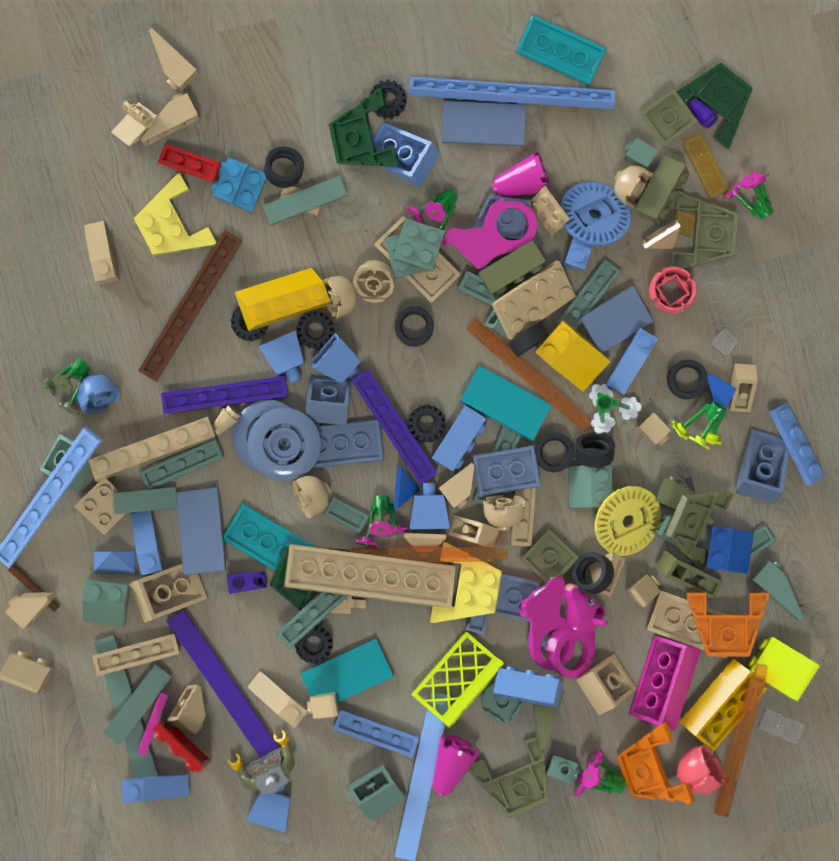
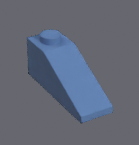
M589 211V215L592 218L598 219L601 217V214ZM573 237L563 267L583 273L593 245L583 243Z
M640 328L614 369L606 386L624 395L658 338Z
M144 511L130 514L141 575L164 571L165 567L152 512Z
M188 774L125 778L122 781L123 803L190 795Z

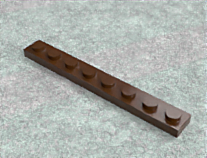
M226 230L223 231L139 368V372L156 382L158 381L243 242L241 239Z

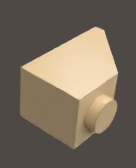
M735 363L731 386L735 387L736 391L730 401V411L751 412L758 382L756 365Z
M472 463L438 488L453 508L458 506L460 509L469 502L467 498L471 495L474 465Z
M454 515L448 535L493 549L499 529Z
M644 575L626 589L639 607H645L661 592L658 589L660 584L653 575L651 577Z
M54 592L25 593L19 597L16 595L9 601L8 605L10 607L5 613L22 629H25L36 620L56 597V594Z
M188 685L167 719L170 724L185 735L198 733L206 717L202 691L199 685Z
M336 692L310 697V701L307 702L308 713L313 714V719L338 716L339 709Z

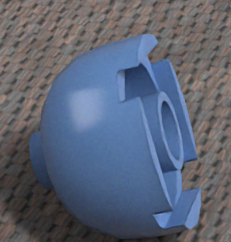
M89 375L85 377L77 390L78 403L82 411H86L87 414H95L108 408L107 404L111 401L113 404L116 403L120 397V391L111 378L104 375Z

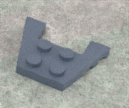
M489 195L473 228L483 227L489 208L501 198L505 202L517 201L524 203L532 210L530 200ZM504 210L497 218V230L503 238L519 240L525 235L527 220L518 210ZM535 234V236H534V238H533L532 240L534 241V243L536 244V246H537V248H538V247H539V246H538V241H537V237H536V234Z
M502 574L497 609L494 614L529 621L528 618L519 614V609L521 608L522 601L528 598L534 590L540 588L539 582ZM488 615L471 617L465 630L484 634ZM529 633L526 642L527 644H529ZM544 636L541 643V647L545 648L546 641Z

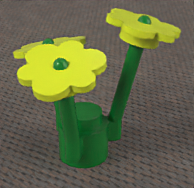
M715 401L711 405L706 403L686 423H678L676 420H673L672 426L680 437L686 440L689 438L696 442L697 446L701 445L709 450L710 448L706 446L707 442L713 445L722 444V438L717 433V430L727 410ZM706 412L705 417L710 422L706 429L701 431V437L696 436L694 439L687 433V427Z

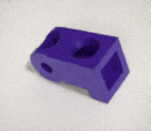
M265 571L227 575L229 594L267 588Z

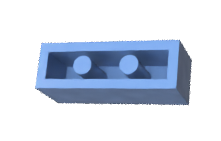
M465 405L433 455L432 460L451 472L454 469L459 471L465 461L462 459V456L466 451L468 453L471 452L476 444L473 441L476 434L481 436L487 425L484 423L486 418Z
M506 666V669H498L493 693L501 698L558 709L564 684L556 675L546 674V677L539 676L535 671L526 670V673L518 672L517 668Z

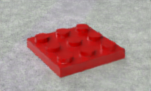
M165 717L152 728L155 731L154 736L163 743L165 741L171 746L169 750L177 758L181 756L186 761L185 766L194 773L196 771L199 774L209 764L211 759L185 734L167 721L168 718Z

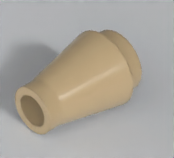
M228 405L226 408L223 407L212 425L213 431L220 436L239 421L240 413L231 405Z

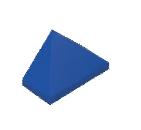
M712 374L707 375L714 401L727 409L736 388Z
M397 466L395 509L401 507L420 491L419 487L401 466Z

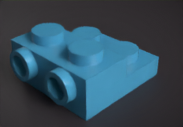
M228 157L227 162H222L219 173H222L220 180H216L212 186L213 196L217 200L253 213L266 182L265 173Z

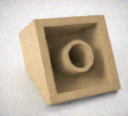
M21 650L18 653H11L0 671V680L34 693L45 691L54 669L53 666L49 665L50 661L38 658V660L30 658L31 654Z
M615 654L610 655L576 679L598 715L615 708L637 689Z

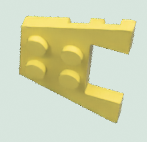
M180 173L134 217L153 256L188 249H199L206 246L211 247L216 244L208 227L188 236L170 200L189 191Z
M443 542L440 561L461 564L455 607L433 606L430 623L496 613L502 571L447 542Z

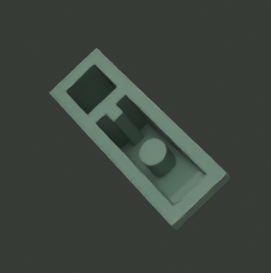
M765 561L750 580L764 593H769V597L795 620L802 621L804 617L788 579L782 572L783 567L776 561Z

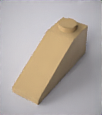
M151 28L149 32L163 71L168 79L166 83L172 89L176 90L178 88L183 92L199 74L184 57Z
M182 93L172 97V101L167 103L154 120L153 125L141 137L145 147L200 120L187 93L184 95Z
M105 221L84 225L95 282L98 285L118 281L119 277Z
M261 670L247 687L294 728L308 712L307 707Z

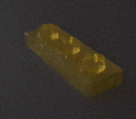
M702 134L684 142L682 146L708 198L711 199L728 191L729 188Z

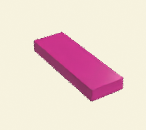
M163 693L158 695L137 754L146 756L155 732L152 728L160 719L168 695Z

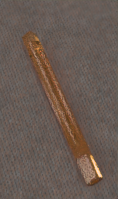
M477 319L467 327L466 330L567 419L572 423L575 422L583 430L588 427L591 422L582 415L583 412L520 357H516L509 347Z
M495 547L351 548L352 553L420 562H495V560H508V549H495Z
M756 663L754 674L751 677L726 767L725 781H723L724 784L721 786L714 811L716 815L724 817L729 815L765 686V678L768 671L767 665Z

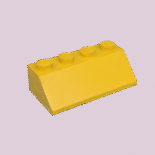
M312 268L235 292L248 331L326 307L330 302L324 282Z
M733 659L726 665L717 679L711 683L704 694L697 699L692 708L684 714L679 723L714 752L765 693L767 688L747 668Z

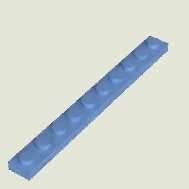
M410 77L409 95L416 97L426 96L455 98L458 100L497 101L500 103L514 102L519 104L558 105L561 107H588L603 110L614 109L615 105L614 90Z

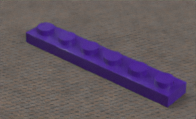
M369 369L353 379L351 382L419 484H423L438 474Z
M285 376L164 392L161 393L164 414L284 398L288 397Z

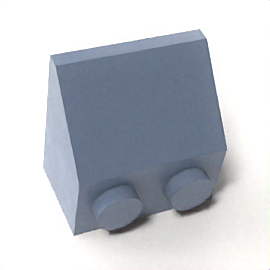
M310 376L306 400V415L314 423L347 425L352 380L346 379L343 383H340L328 377Z

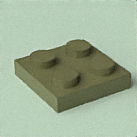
M674 88L640 113L664 147L698 122Z
M548 529L520 560L547 584L551 577H561L579 557Z

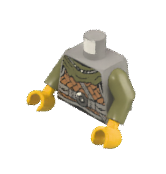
M283 730L282 739L276 733L274 734L275 741L282 748L279 747L245 765V768H242L243 762L238 754H235L238 759L236 763H231L230 759H228L229 765L233 770H237L236 774L246 789L252 791L259 790L262 795H266L269 792H277L279 787L289 782V774L295 765V759L291 747L287 745L290 737Z

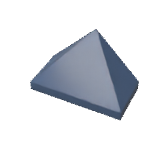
M94 552L93 573H136V552Z

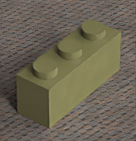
M665 155L663 156L635 208L638 216L658 225H661L662 221L667 219L670 213L669 208L673 202L677 201L682 184H686L688 181L689 170L686 164Z
M532 240L480 271L478 275L489 294L492 296L496 293L499 296L508 290L507 286L514 283L516 286L526 280L525 275L529 273L534 275L543 269L542 265L546 261Z

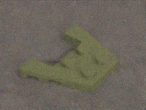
M679 191L676 211L697 212L694 253L672 252L671 267L687 269L735 256L738 214Z
M729 491L682 496L665 533L676 547L699 568L702 567L709 551L696 546L713 507L727 511L734 496Z
M537 737L524 742L532 760V763L495 779L491 778L484 759L473 763L468 770L509 818L548 802L544 751H539Z

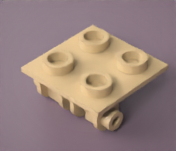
M127 100L123 103V110L127 115L111 133L131 147L139 140L145 130L153 125L154 120L158 116L139 102L135 104L133 101Z
M546 186L530 201L532 210L552 236L559 229H563V225L570 220Z
M107 479L99 481L74 506L103 535L125 515H114L112 494L121 492Z

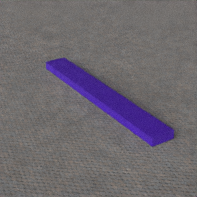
M182 610L169 619L167 624L259 757L279 748L186 611Z

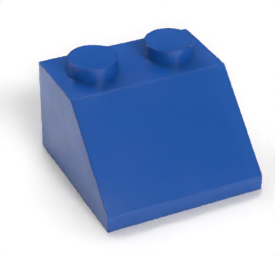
M712 526L706 568L748 574L754 533Z

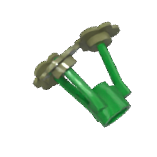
M77 358L74 363L71 362L67 368L56 374L53 379L49 380L46 378L44 380L40 376L39 380L44 385V388L52 396H55L53 384L57 385L59 390L70 394L73 388L70 379L79 380L80 378L81 380L71 401L65 402V404L59 403L58 405L67 412L80 415L74 403L77 399L79 386L84 378L89 376L87 372L90 370V367L86 362Z

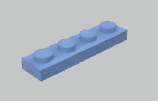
M785 403L769 411L806 486L824 478L825 475L789 404Z
M340 709L333 729L411 758L414 755L419 740L418 736Z

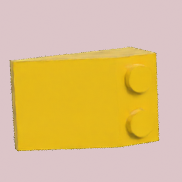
M566 320L562 321L536 350V353L582 392L611 362Z

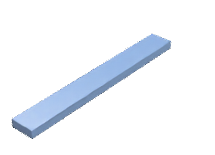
M87 427L82 429L0 545V561L8 568L17 561L102 442V439Z
M432 691L430 692L429 699H433ZM435 692V699L447 698V694ZM448 701L435 702L436 711L443 716L448 710ZM429 702L428 704L433 707V702ZM428 709L426 710L394 856L411 861L416 859L433 781L439 739L443 735L445 727L443 722Z

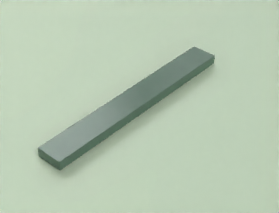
M115 635L94 642L97 654L119 649ZM126 669L104 674L116 714H118L133 694ZM141 719L125 739L136 778L159 776L150 745L146 756L137 754L145 732Z

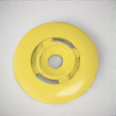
M639 486L623 487L609 495L600 506L595 519V534L600 545L609 553L619 556L632 555L644 549L655 537L653 533L655 530H658L661 522V508L659 502L655 501L656 497L647 489ZM641 507L643 508V511H644V520H643V513H642V511L639 509V508H641ZM631 515L633 517L632 523L629 526H624L623 519Z

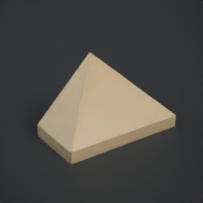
M678 218L643 239L644 248L673 249L681 227Z
M404 533V538L423 558H426L446 539V535Z
M614 553L605 555L612 562L614 568V577L610 586L601 592V594L609 597L613 594L626 558ZM598 561L588 566L593 583L599 579L601 574V564Z

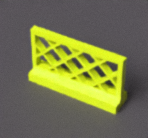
M466 631L411 695L450 729L494 679L498 669L504 667V662L494 656ZM466 639H469L474 644V652L462 653L461 644ZM486 654L492 659L486 666H477V655ZM474 655L475 667H463L462 656ZM451 656H460V668H448L447 660ZM463 670H475L476 678L472 682H464ZM448 671H461V682L449 683ZM437 672H446V683L434 684V675ZM430 680L432 681V684L426 685ZM462 685V694L457 698H450L449 686ZM464 685H469L464 691ZM447 686V698L435 699L434 687ZM432 687L433 699L423 700L418 695L423 688ZM448 701V710L442 716L436 711L435 702ZM450 701H455L453 705L450 706ZM433 702V707H431L428 703Z

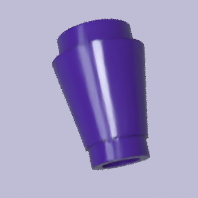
M697 98L689 104L688 108L701 127L704 126L708 129L718 120L716 111Z

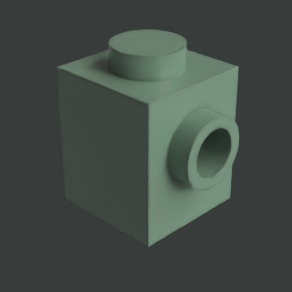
M636 137L633 143L629 141L623 151L626 153L624 160L634 166H641L647 169L658 149Z
M552 753L545 773L548 776L571 784L572 779L576 780L580 768L577 767L578 763L576 761Z

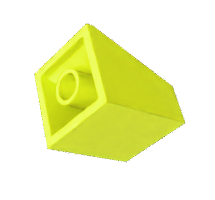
M768 636L767 639L764 638L759 644L758 648L760 651L756 656L753 655L747 664L748 670L756 678L784 696L798 702L820 665L774 637Z

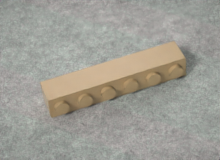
M208 417L89 459L88 462L95 481L99 482L214 440L215 434Z

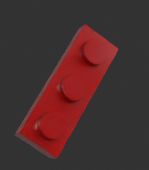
M168 144L164 145L158 160L160 165L214 184L222 166L220 162Z

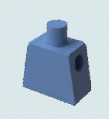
M296 331L259 346L278 376L286 373L290 384L302 379L297 368L305 364Z
M336 332L310 362L315 370L340 383H343L347 377L353 380L363 373L357 368L360 363L359 358Z
M423 483V496L414 497L410 530L450 529L444 495H435V483Z
M285 785L279 787V790L275 793L269 792L266 795L260 793L247 821L285 832L288 825L291 795L283 793Z

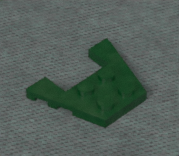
M719 63L691 83L677 91V94L685 105L695 95L727 121L714 139L728 150L753 88L725 65Z
M376 89L375 93L368 98L365 97L356 107L347 110L329 123L337 164L400 167L396 148L392 147L376 152L368 113L387 107L384 89Z
M285 546L270 586L301 611L310 603L308 600L312 591L284 587L289 546ZM321 548V549H329V550H336V551L351 552V550H349V549H341V548ZM323 620L317 625L321 627Z

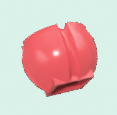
M673 266L664 268L662 273H656L649 286L650 299L656 302L655 307L667 314H678L683 312L684 308L688 309L695 301L697 295L696 282L691 280V274L685 269ZM674 280L684 296L669 304L659 288Z
M706 745L687 750L679 761L677 777L682 784L689 783L693 794H711L717 791L724 784L723 781H725L724 773L717 757H712L713 752Z

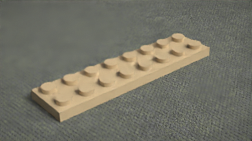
M290 544L284 587L451 608L455 566Z

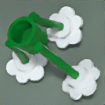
M594 384L589 398L593 399V404L599 408V412L594 414L591 426L594 427V431L597 434L609 433L611 427L615 425V420L609 414L614 409V406H618L622 417L625 420H629L631 417L637 418L642 405L637 402L635 397H625L621 402L613 400V392L608 389L606 384L601 386Z

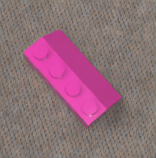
M654 635L629 715L658 726L667 722L669 729L676 731L701 650Z

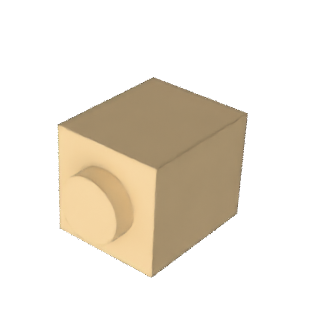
M652 413L637 427L653 446L658 443L662 445L670 438L667 434L671 430L655 413Z

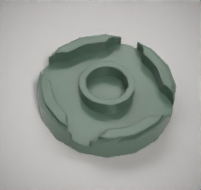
M495 682L490 683L485 688L481 697L485 714L497 722H507L515 719L521 712L523 702L498 697L493 693Z

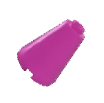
M540 153L532 154L494 177L495 182L492 183L494 193L502 197L537 194L544 186L551 192L546 169L541 164L543 161Z
M445 734L440 737L432 781L435 793L446 796V794L453 792L478 758L480 751L477 747L474 750L470 747L472 743L454 735H449L448 738H445Z

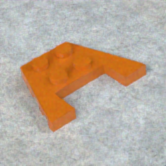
M686 593L706 656L750 657L758 633L757 630L764 614V608L769 599V593H749V615H707L706 593Z
M667 722L659 725L618 755L617 759L623 776L626 779L631 797L654 800L657 798L667 799V801L671 802L683 801L690 804L695 801L689 783L669 786L655 748L657 745L669 743L673 740Z

